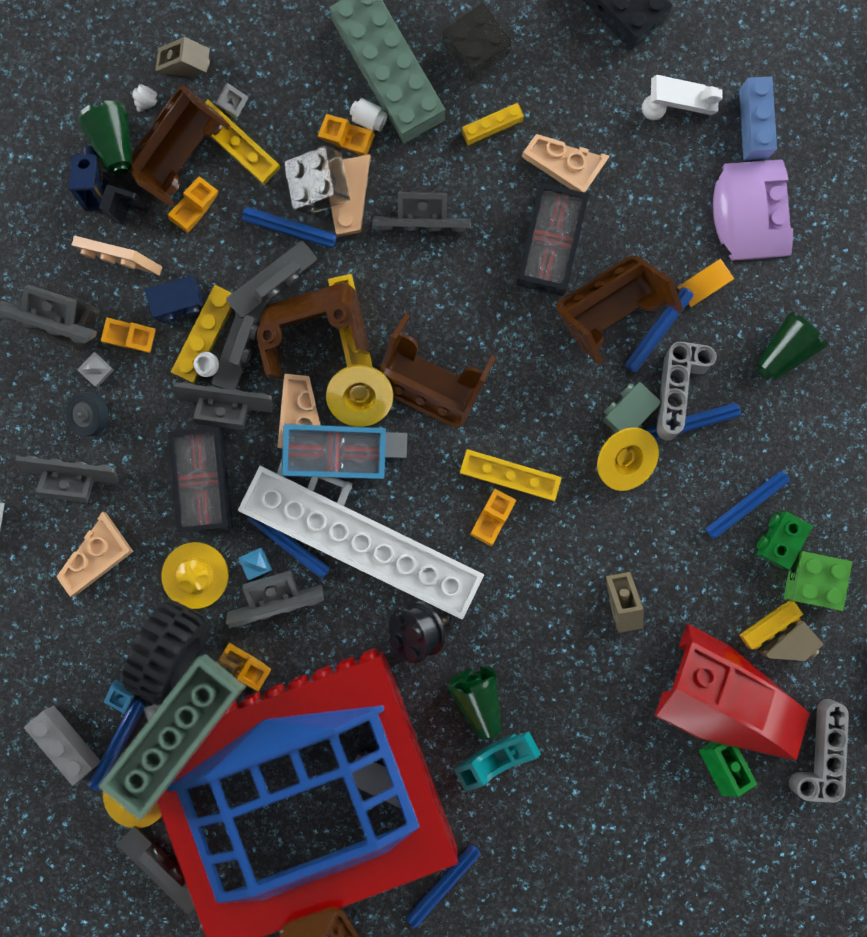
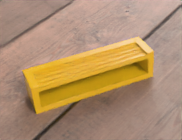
M516 103L463 126L462 134L467 145H471L483 138L523 122L524 115L519 104Z
M789 600L739 636L749 649L756 650L762 646L764 641L773 639L777 632L786 630L790 623L799 621L803 613L794 601Z

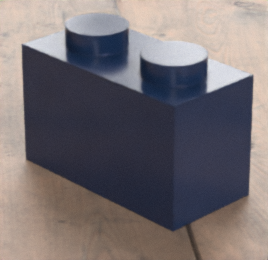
M193 275L144 289L152 317L158 322L170 323L175 321L176 317L184 314L185 316L196 315L200 313L199 310L204 306L198 281Z

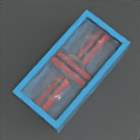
M284 424L281 476L384 479L386 428Z

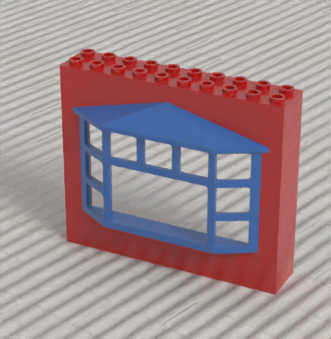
M377 648L367 650L362 653L363 655L359 659L354 660L353 657L339 661L335 668L331 669L328 665L316 670V673L312 674L311 677L307 678L306 674L292 679V682L288 683L285 687L283 683L270 687L269 691H266L263 695H260V692H256L245 697V700L241 701L240 704H237L235 701L157 801L206 937H264L282 930L283 926L291 920L329 907L339 909L457 864V844L384 649L377 651ZM368 721L378 750L352 763H348L338 735ZM329 739L340 768L314 778H308L299 749ZM290 754L300 783L274 793H269L259 764ZM382 758L392 786L368 800L362 801L352 773ZM250 769L260 798L234 808H229L219 780ZM339 777H344L367 840L256 881L233 817ZM210 784L220 813L198 817L188 789ZM396 795L406 821L405 825L375 836L366 811ZM224 822L234 850L211 854L201 826ZM236 859L240 864L247 885L225 892L215 863Z

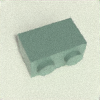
M641 382L634 386L630 383L621 393L623 398L617 404L613 401L605 409L604 413L606 416L602 421L615 433L626 428H638L662 402Z

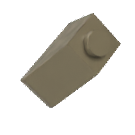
M186 37L180 38L158 48L155 72L185 77H196L207 72L210 64V49Z
M631 573L606 576L612 614L618 632L643 629L644 609Z
M799 620L796 623H790L786 630L780 632L759 650L761 655L771 659L806 661L816 657L819 653L818 649L824 644L804 621Z

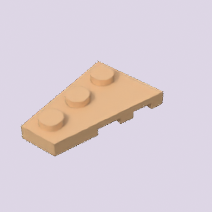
M536 134L524 150L522 158L571 190L585 193L607 162L609 155L602 153L601 155L588 152L589 149L582 147L576 149L566 146L562 141Z
M370 154L322 163L337 237L361 232L371 160Z
M74 236L72 246L80 249V254L85 257L95 259L97 256L111 264L116 262L127 268H136L160 276L162 266L135 250Z
M284 374L277 448H282L284 424L321 426L309 376Z
M105 512L100 514L97 518L98 522L85 535V540L79 549L73 552L57 575V579L70 597H75L133 552Z

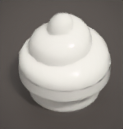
M139 84L138 88L133 90L132 97L135 99L134 104L138 112L150 109L156 105L157 93L151 88Z
M651 95L642 104V112L650 120L660 119L667 109L665 105L651 103Z
M202 352L195 358L194 368L199 375L210 377L217 372L219 362L214 354Z

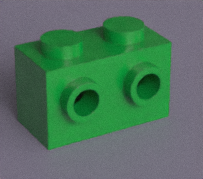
M783 511L771 517L768 524L770 528L766 536L763 535L757 544L758 551L756 555L781 569L790 570L813 525L787 511Z
M710 742L699 749L722 796L739 797L757 785L739 748Z

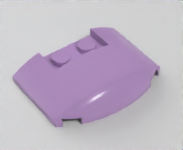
M783 159L724 164L721 169L723 172L716 182L714 189L713 216L721 244H725L732 253L729 255L730 259L733 261L791 256L793 228L790 226L786 183L789 179Z

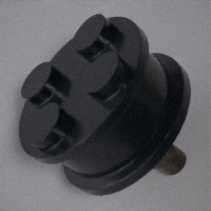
M415 602L409 605L407 609H399L392 613L389 620V643L405 660L411 663H419L427 655H435L443 649L445 643L443 625L449 623V618L446 614L438 616L434 609L424 602Z

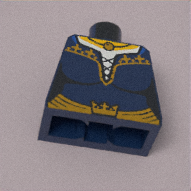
M86 146L83 148V155H74L72 157L69 190L84 211L100 210L99 206L108 184V172L94 148Z

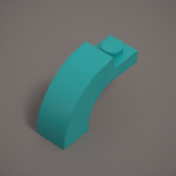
M530 732L517 736L514 733L474 753L455 767L454 771L466 792L484 786L496 775L513 766L537 759L541 753Z

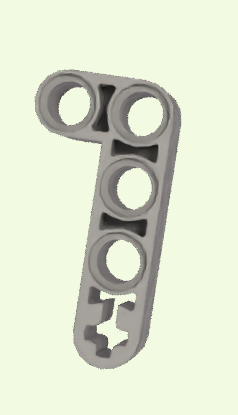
M676 342L665 354L659 399L662 403L658 408L656 426L657 434L661 439L666 441L672 440L684 429L690 373L704 374L715 363L717 356L712 347L688 342ZM673 353H679L682 356V360L676 359ZM698 356L703 357L707 364L701 363L698 360ZM671 376L678 377L680 383L673 382ZM668 399L675 400L678 407L671 406Z
M824 699L817 706L814 773L796 772L789 779L791 791L806 801L834 803L842 800L845 795L849 714L843 704L832 699ZM834 732V740L828 743V736ZM830 758H834L833 765L827 768V761ZM808 781L807 788L804 791H800L802 783ZM832 783L833 787L831 791L826 793V786Z

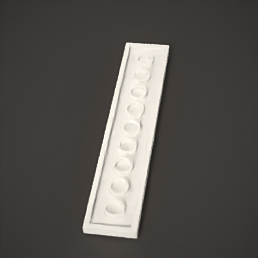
M259 466L238 509L243 514L462 620L484 576L481 572L262 466Z

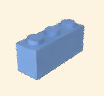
M772 77L747 78L739 89L744 161L767 160L777 150Z

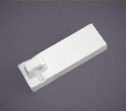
M660 75L651 78V103L709 115L718 112V102L722 100V89L719 90L716 87Z

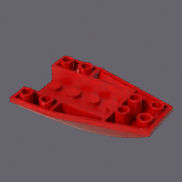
M687 624L679 644V648L685 650L675 682L672 690L662 693L654 716L698 739L797 760L810 713L733 647Z

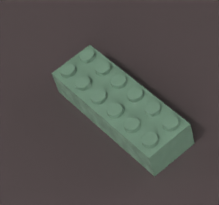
M341 0L330 6L331 17L335 27L384 112L388 113L387 117L402 143L408 142L445 121V108L384 2L382 0Z
M206 654L197 658L98 787L141 820L151 811L246 686Z

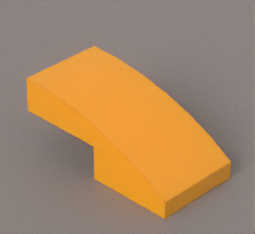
M326 114L318 133L320 139L362 156L368 154L375 136L372 130L352 125L347 119Z
M200 176L183 192L184 198L168 214V218L186 233H189L218 195V190Z
M719 259L677 288L680 290L682 287H685L694 294L688 303L690 307H693L734 280V277L724 262Z
M106 317L101 342L150 353L156 329Z
M494 489L470 535L492 546L516 500Z
M230 642L217 662L230 674L236 676L240 682L256 691L260 690L271 671V668Z

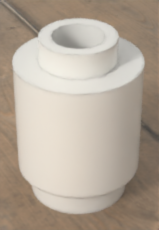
M363 98L359 101H354L350 109L352 121L372 131L377 130L380 132L388 116V113L384 112L382 107Z

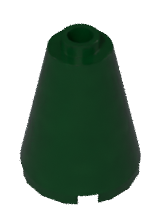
M108 100L101 101L103 106L95 108L93 104H90L78 114L79 126L107 171L115 176L127 174L132 166L129 117L125 106L120 102Z
M792 311L787 315L757 362V365L760 367L757 371L766 380L770 378L776 380L824 350L829 344L826 339L821 342L817 338L821 333L802 316L799 315L795 318V312Z
M481 666V671L474 673L472 668L465 670L450 679V686L447 685L448 691L477 736L484 740H492L501 731L495 670L488 666Z

